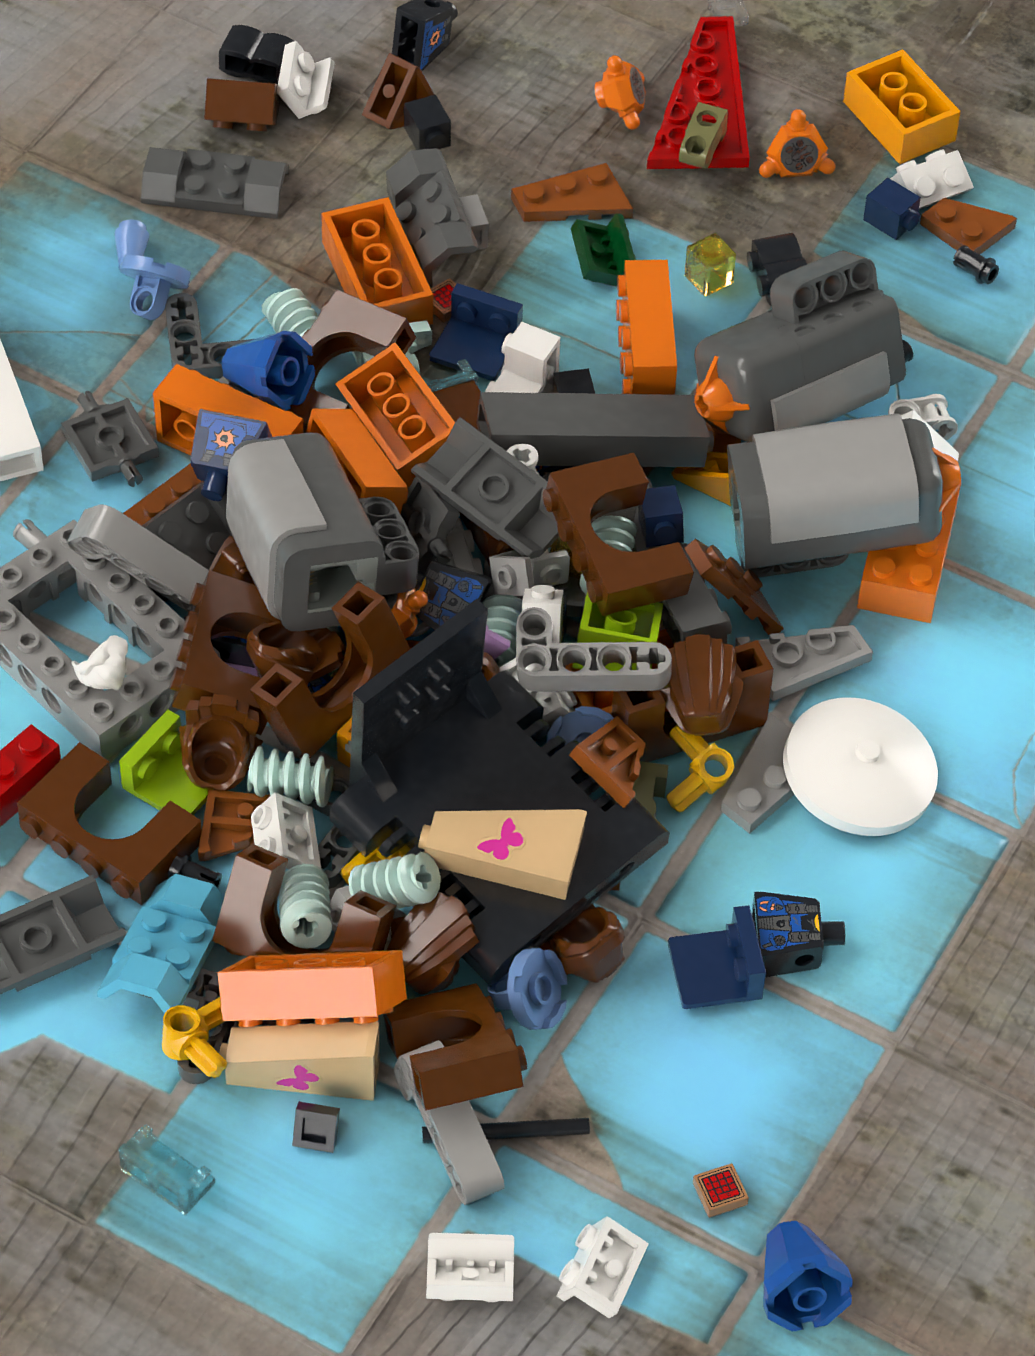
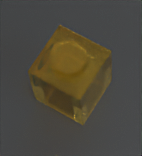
M713 233L687 246L684 276L706 297L733 283L736 253L716 233Z

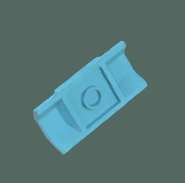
M175 874L157 885L147 904L141 907L115 953L113 964L97 991V997L106 999L118 990L124 989L152 997L164 1013L171 1007L182 1005L215 944L212 940L224 896L212 883Z

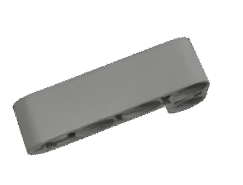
M100 504L85 509L66 542L67 546L75 553L92 560L104 557L187 612L190 610L195 611L196 606L190 605L192 592L196 583H204L209 570L115 508Z
M537 607L527 608L517 618V676L521 686L528 691H654L662 689L670 681L672 657L668 648L661 643H553L552 621L547 611ZM533 627L544 630L543 633L535 636L526 633L528 629ZM616 662L623 665V668L618 671H610L605 666ZM533 663L544 666L542 670L537 672L525 669ZM570 663H579L584 666L581 670L575 672L565 668ZM632 663H637V670H632ZM650 664H657L658 669H650Z
M438 1040L399 1056L394 1066V1075L404 1098L407 1101L415 1100L460 1201L467 1205L503 1190L505 1184L499 1165L470 1101L425 1111L416 1095L410 1055L443 1048L444 1045Z

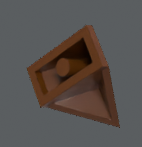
M389 53L362 112V116L391 130L404 127V103L435 94L420 67Z

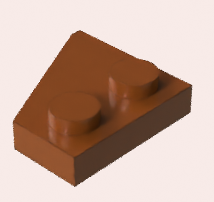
M948 198L940 200L922 213L920 218L921 226L956 251L961 246L966 245L978 254L983 253L1014 230L1017 218L1012 215Z

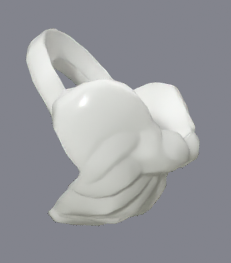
M117 635L109 636L108 640L98 646L87 661L81 663L72 661L71 664L80 682L96 689L118 690L123 684L125 673L127 672L125 656L128 652V643Z

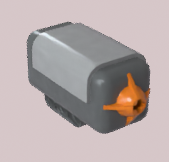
M844 250L830 254L776 278L770 289L771 310L704 338L696 346L694 354L698 377L694 403L698 413L707 419V423L711 427L746 442L752 441L753 434L827 423L888 394L890 386L903 381L906 376L897 304L892 297L885 295L882 290L878 289L874 263L870 259Z
M900 413L753 434L751 442L727 445L730 504L740 565L744 571L752 570L758 578L838 566L848 558L849 554L930 542L940 534L942 510L961 487V472L958 461L934 448L930 430L924 422L911 418L902 419Z
M312 432L284 436L276 435L246 440L234 448L228 466L227 525L268 611L273 617L279 619L286 629L290 631H304L341 626L332 607L358 581L381 596L403 593L415 588L417 584L419 548L396 505L391 500L383 497L359 499L332 446L324 436Z

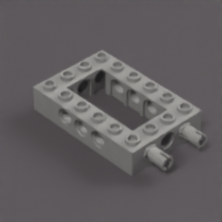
M25 519L23 524L28 529L19 523L13 531V537L28 550L0 567V666L80 743L105 759H109L144 735L167 709L174 713L180 710L172 707L175 691L170 690L169 686L176 667L181 668L182 662L176 661V657L183 638L188 640L189 634L183 632L185 620L144 583L104 557L96 560L88 559L71 550L66 542L77 524L75 520H72L47 537L31 520ZM77 582L79 596L85 602L89 600L104 614L106 622L109 624L113 622L128 636L129 643L133 647L135 645L139 646L152 659L126 676L118 690L107 689L104 691L103 689L86 686L76 676L71 664L72 660L27 619L30 617V612L50 599L56 600L60 597L59 593ZM214 648L215 652L220 657V652Z

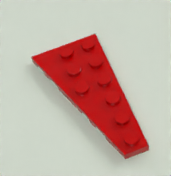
M733 16L700 17L690 43L688 55L682 64L681 74L675 83L666 107L661 128L656 134L655 144L649 153L647 169L700 168L679 162V152L686 134L685 131L698 102L728 110L727 132L722 142L719 141L708 168H749L750 156ZM702 115V121L713 124L717 122L716 118L711 115Z

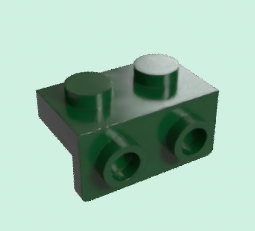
M616 213L607 226L576 219L570 229L583 279L617 286V276L624 275L625 260H636L624 216Z

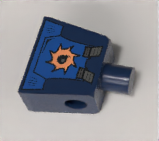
M203 409L199 410L191 453V466L197 479L205 481L201 490L202 496L212 501H221L223 499L228 483V466L234 448L246 440L272 437L267 422Z

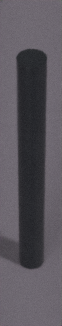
M589 1118L480 1123L487 1140L590 1134ZM422 1127L423 1143H433L427 1127Z

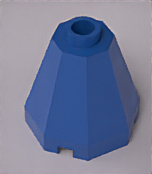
M281 331L234 345L226 350L222 359L223 377L252 397H258L268 404L287 411L291 409L290 405H299L305 401L315 377L314 365H308L307 356H313L312 346L299 334L292 331Z
M798 1221L779 1223L767 1234L763 1307L770 1321L791 1332L804 1330L802 1323L811 1321L814 1327L826 1326L852 1304L850 1287L852 1288L853 1279L848 1267L809 1227Z

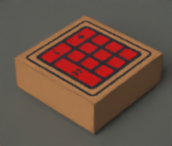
M450 278L431 288L433 293V313L444 323L451 318V292L456 286V283Z
M732 1163L693 1176V1185L709 1218L748 1205L749 1197Z

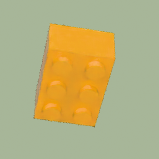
M903 49L847 72L843 102L899 164L956 141L961 111Z

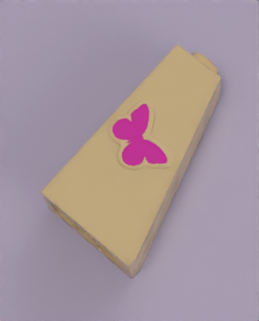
M580 809L435 811L431 826L423 825L418 848L425 849L424 853L429 854L434 859L439 869L565 900L585 828L587 811Z
M379 1022L231 1027L229 1042L221 1043L219 1052L227 1062V1067L225 1068L226 1084L374 1101L380 1066Z

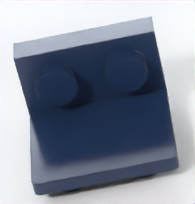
M457 283L451 292V318L430 352V361L483 379L495 381L504 365L503 342L509 333L513 334L522 322L523 304Z
M749 905L733 907L732 923L726 924V930L676 936L668 939L669 953L683 1009L760 1000L763 998L766 971Z

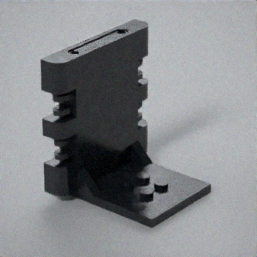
M476 599L353 692L350 788L343 792L333 803L330 809V821L365 857L379 846L378 851L383 856L388 857L405 844L411 849L405 855H417L420 852H424L425 849L418 848L420 835L424 824L431 826L435 811L576 809L587 811L585 828L565 900L439 869L441 881L438 893L441 892L448 897L452 895L465 905L470 914L469 919L475 926L474 933L479 940V943L462 955V958L491 987L509 973L511 964L517 954L523 949L541 947L668 843L670 832L635 797L625 808L618 804L607 792L594 802L589 795L596 791L600 785L569 756L579 744L577 740L566 744L567 742L561 736H556L542 747L536 743L539 738L546 734L550 727L543 720L544 707L507 670L499 672L488 681L482 672L488 609Z

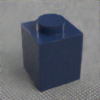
M887 177L867 195L863 220L897 240L907 230H913L918 224L921 197Z
M675 485L648 488L643 505L638 506V520L646 547L668 545L676 542L684 543L683 511Z

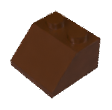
M207 78L204 120H213V127L233 129V123L237 122L247 123L246 130L267 132V125L276 126L281 101V97L277 94L278 84Z

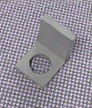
M516 550L489 557L495 595L523 596L525 588L531 589L534 586L530 557H524Z

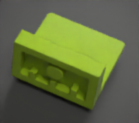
M167 709L119 760L122 788L159 811L171 800L192 815H195L206 803L208 790L214 789H203L195 786L184 771L179 734L181 718L176 713Z

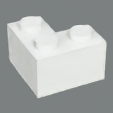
M521 322L513 334L509 333L506 336L502 345V353L505 354L501 375L496 382L491 381L485 392L552 393L553 373L559 372L561 337Z

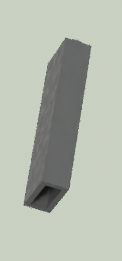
M480 392L476 420L478 430L506 451L516 444H529L533 446L538 452L539 460L536 466H580L634 452L641 467H705L707 453H711L714 446L713 432L708 431L706 426L707 419L702 417L695 407V395Z

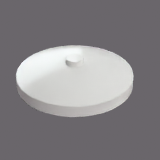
M836 698L814 705L797 719L784 747V771L789 786L797 799L809 812L824 823L851 834L883 836L908 828L926 811L937 787L938 770L936 759L931 746L920 730L897 711L871 700Z

